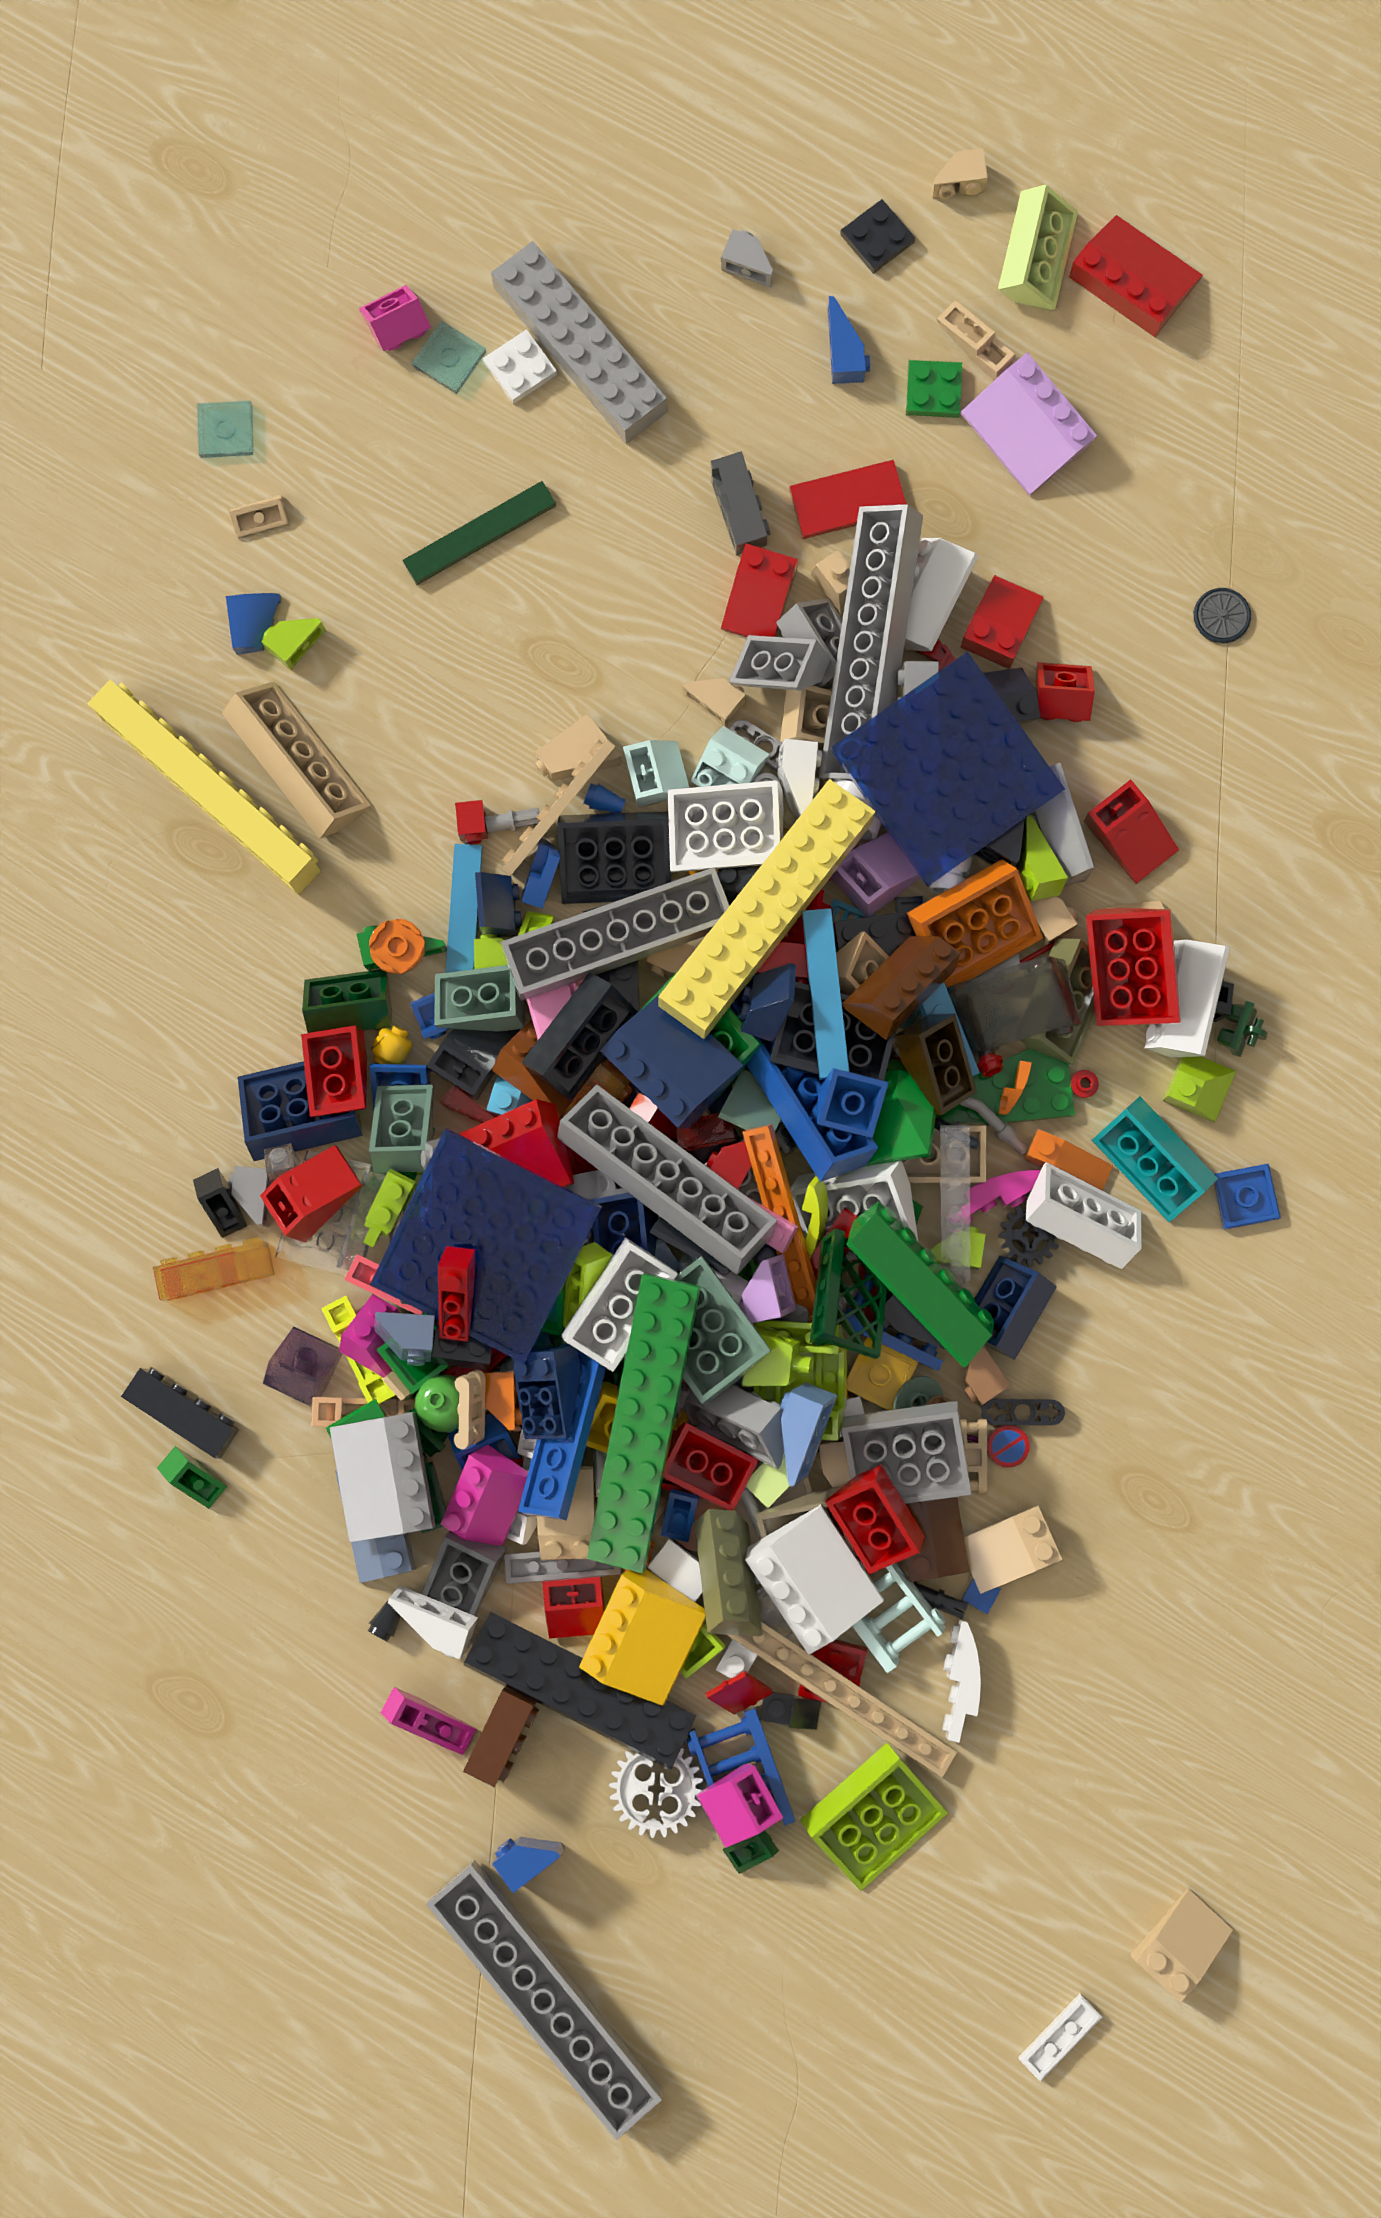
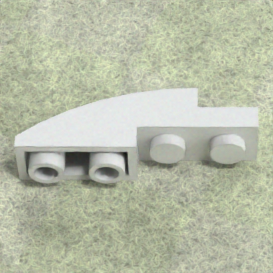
M959 1620L958 1626L953 1625L950 1642L954 1643L952 1654L947 1653L943 1669L948 1672L947 1677L949 1679L958 1681L957 1686H951L949 1702L953 1703L951 1714L945 1715L942 1731L946 1732V1738L955 1742H960L965 1715L977 1716L980 1702L981 1679L978 1652L969 1625L964 1620Z

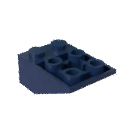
M572 1345L546 1346L511 1353L520 1413L522 1415L524 1439L569 1438L581 1377L578 1349Z

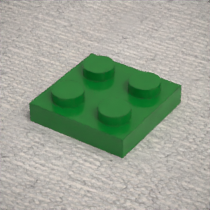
M909 360L906 415L959 418L962 362Z

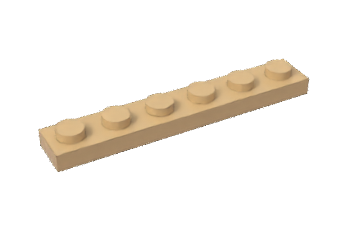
M608 739L603 743L600 740L595 743L588 752L592 755L586 764L581 761L571 773L575 777L568 786L565 783L562 784L554 794L557 800L550 808L547 804L536 817L540 821L535 828L532 829L529 826L519 838L522 844L518 849L514 850L511 848L503 857L502 861L505 865L502 867V870L510 876L614 749L615 745Z

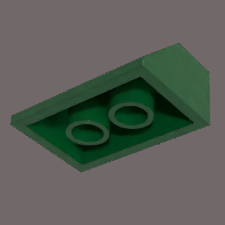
M379 969L304 980L302 1013L307 1033L349 1026H357L362 1031L371 1029L381 1030L382 1028L392 1027V1007L387 972Z

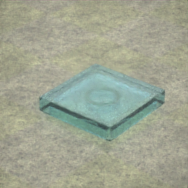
M441 321L413 360L412 366L445 388L458 394L486 354V348Z
M251 401L197 404L198 455L200 458L254 455Z

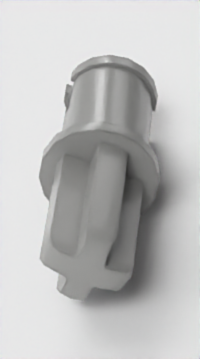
M538 808L515 812L510 809L509 813L485 816L488 833L507 829L516 831V828L536 825L540 821L536 818L540 811Z

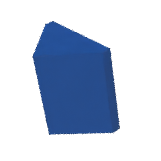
M370 1064L369 1067L373 1111L377 1086L431 1085V1071L427 1068V1065Z
M832 1068L818 1090L817 1124L873 1138L888 1082Z

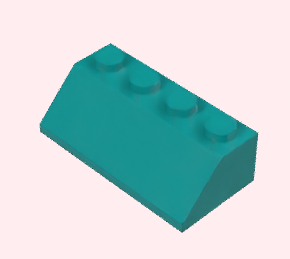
M1141 1096L1092 1139L1093 1143L1168 1222H1171L1205 1193L1218 1179Z

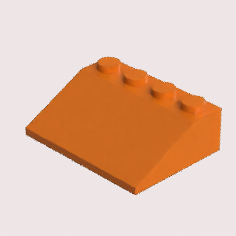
M1003 859L907 913L916 936H939L961 952L954 972L944 981L948 992L1043 939L1017 868Z

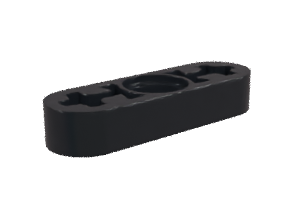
M990 1399L981 1407L982 1419H986L987 1423L991 1425L1051 1426L1059 1424L1065 1416L1063 1405L1059 1401L1052 1399ZM993 1403L996 1404L997 1409H1007L1006 1403H1011L1009 1409L1011 1421H1006L1007 1415H997L996 1420H992V1416L987 1415L986 1410L990 1409ZM1034 1403L1039 1404L1038 1410L1049 1409V1404H1052L1053 1408L1059 1411V1414L1053 1417V1421H1050L1047 1415H1038L1040 1421H1034L1036 1417ZM1019 1404H1026L1030 1408V1417L1025 1421H1021L1015 1416V1408Z

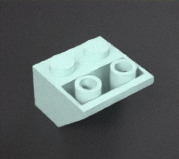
M722 726L710 738L691 778V782L699 787L753 783L755 778L760 775L769 753Z
M648 740L623 747L637 807L668 800V790L689 788L677 741Z

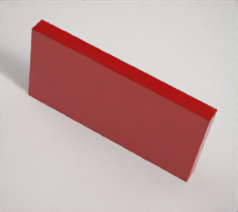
M894 459L789 486L803 539L857 526L859 507L906 505Z

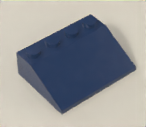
M658 996L620 1027L600 1050L678 1128L690 1129L745 1067L711 1032L703 1039L658 1006Z
M304 1061L237 1077L244 1141L253 1161L363 1136L359 1110L310 1117Z

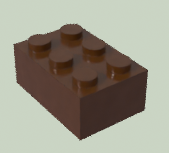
M504 1687L463 1772L492 1787H495L499 1781L504 1783L514 1765L509 1760L512 1754L517 1756L527 1737L522 1733L525 1727L530 1729L540 1710L535 1707L537 1702Z

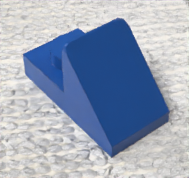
M671 1489L660 1536L684 1542L689 1541L699 1500L698 1495Z

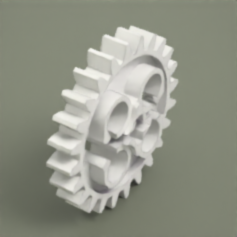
M681 1748L673 1765L680 1773L678 1781L670 1784L665 1781L664 1773L659 1775V1785L664 1786V1791L658 1793L657 1805H661L663 1799L668 1796L674 1797L677 1801V1809L673 1813L667 1814L660 1810L659 1815L664 1824H661L659 1820L657 1821L654 1818L643 1823L649 1814V1810L636 1811L632 1806L633 1798L638 1794H644L648 1798L649 1805L653 1804V1792L648 1791V1786L654 1785L655 1773L651 1772L649 1779L646 1781H639L635 1777V1769L638 1765L646 1764L651 1768L653 1762L638 1753L632 1755L628 1751L625 1752L628 1759L626 1763L617 1761V1764L622 1769L620 1772L612 1771L611 1774L618 1778V1780L609 1784L610 1787L617 1789V1793L612 1794L609 1798L619 1802L613 1808L614 1811L623 1810L624 1812L619 1820L621 1822L628 1818L631 1820L628 1829L631 1830L638 1825L639 1835L641 1836L646 1829H649L651 1838H654L656 1830H660L662 1836L666 1837L667 1828L670 1827L676 1834L678 1833L677 1823L680 1822L685 1827L688 1826L684 1818L686 1815L695 1818L696 1815L691 1810V1807L701 1806V1803L695 1800V1795L702 1791L696 1789V1784L701 1783L703 1779L694 1778L693 1776L699 1770V1767H689L693 1759L692 1756L685 1759L681 1758L684 1752L683 1748Z

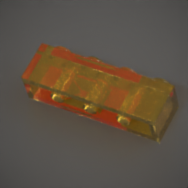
M259 1237L243 1240L242 1246L232 1248V1244L215 1247L216 1252L205 1254L204 1251H197L187 1254L188 1259L177 1261V1257L161 1260V1265L153 1267L159 1300L168 1302L275 1276L268 1243L263 1240L260 1241Z

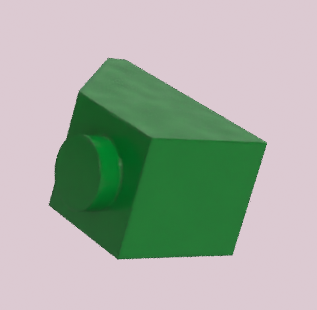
M177 1446L170 1451L157 1467L169 1484L208 1509L227 1488L220 1479L200 1462Z

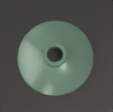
M914 1377L908 1380L898 1391L894 1400L893 1410L924 1406L933 1396H943V1391L938 1382L930 1377Z

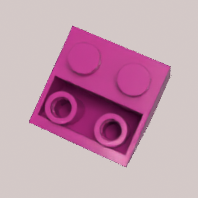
M744 1764L696 1794L724 1847H729L755 1836L783 1818L755 1765Z

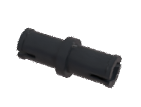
M914 1581V1585L922 1593V1596L932 1609L936 1608L960 1618V1620L963 1619L968 1602L944 1594L945 1590L939 1589L937 1591Z

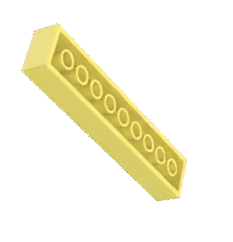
M109 680L87 703L104 723L295 893L299 895L321 872L316 865L318 859L303 843L297 846L298 842L284 826L281 825L277 828L278 824L265 809L260 807L257 810L259 807L242 789L237 792L238 788L231 779L222 771L219 773L203 754L199 755L185 738L179 737L173 731V728L162 718L159 719L143 701L139 702L124 684L120 683L117 686L113 681Z
M829 779L658 996V1006L705 1039L798 920L802 912L805 911L871 826L875 810Z

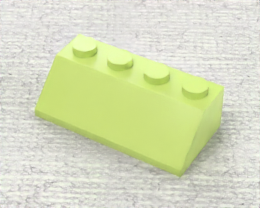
M1047 185L1021 191L998 290L1016 303L1054 310L1057 305L1078 211Z

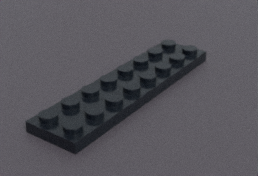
M492 1612L489 1613L464 1661V1666L670 1770L672 1769L697 1715L669 1701H666L662 1706L605 1685L579 1667L583 1659L582 1657Z

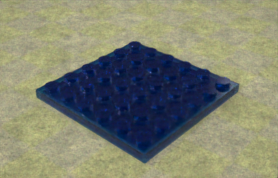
M968 651L830 748L927 887L1065 790Z
M446 1128L370 1285L439 1320L438 1265L446 1246L474 1249L475 1281L469 1336L525 1364L602 1206Z

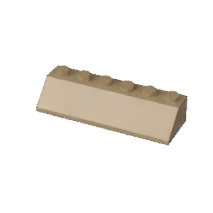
M275 682L234 694L222 715L319 839L339 832L371 807L367 799Z

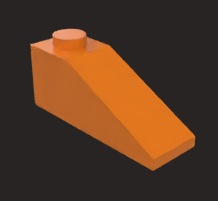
M1040 1129L1034 1133L1024 1157L1025 1160L1042 1167L1047 1162L1102 1191L1113 1167L1110 1163L1070 1142Z

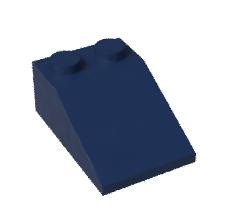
M629 1192L590 1199L595 1243L614 1256L626 1237L655 1257L657 1237L651 1234L650 1231L659 1219L658 1214Z

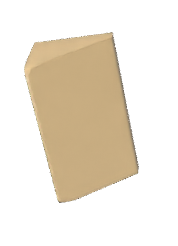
M282 495L229 509L237 538L289 524Z

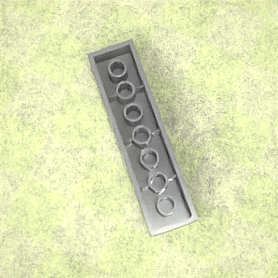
M534 241L530 242L491 272L495 290L626 444L668 412L666 396Z
M715 867L502 941V951L520 1000L523 1001L583 980L589 972L597 975L702 938L710 932L728 909L729 904Z
M596 1085L560 1120L558 1139L736 1275L773 1236L777 1223L776 1218L600 1086Z

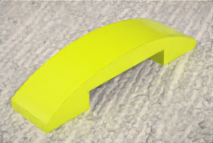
M817 1176L808 1185L802 1210L812 1213L805 1239L810 1258L823 1238L828 1218L826 1185L824 1181L820 1182Z
M347 1295L321 1308L339 1343L343 1332L357 1315ZM346 1356L368 1403L376 1398L378 1403L382 1404L396 1396L382 1380L383 1377Z

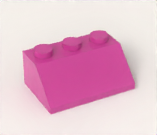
M489 1445L470 1454L441 1525L462 1540L502 1546L518 1512L528 1472Z

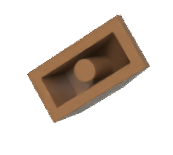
M984 1346L966 1366L964 1383L967 1387L963 1390L972 1403L977 1401L979 1405H983L1011 1386Z

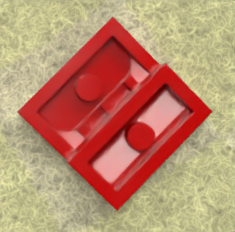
M834 1640L810 1654L858 1687L860 1686L867 1647ZM801 1684L799 1685L798 1696L826 1702Z

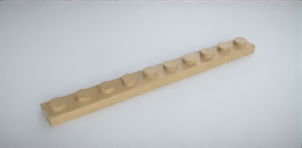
M761 1622L763 1631L761 1636L726 1634L937 1776L943 1778L957 1754L956 1751L812 1655H808L806 1651Z

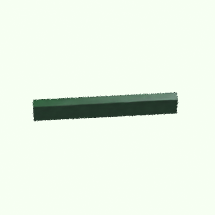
M540 481L403 559V564L415 584L419 585L556 507V502L544 482Z

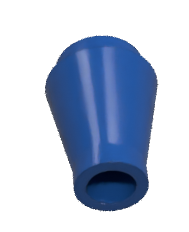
M590 783L583 804L588 805L589 809L621 813L626 799L599 783L597 785Z

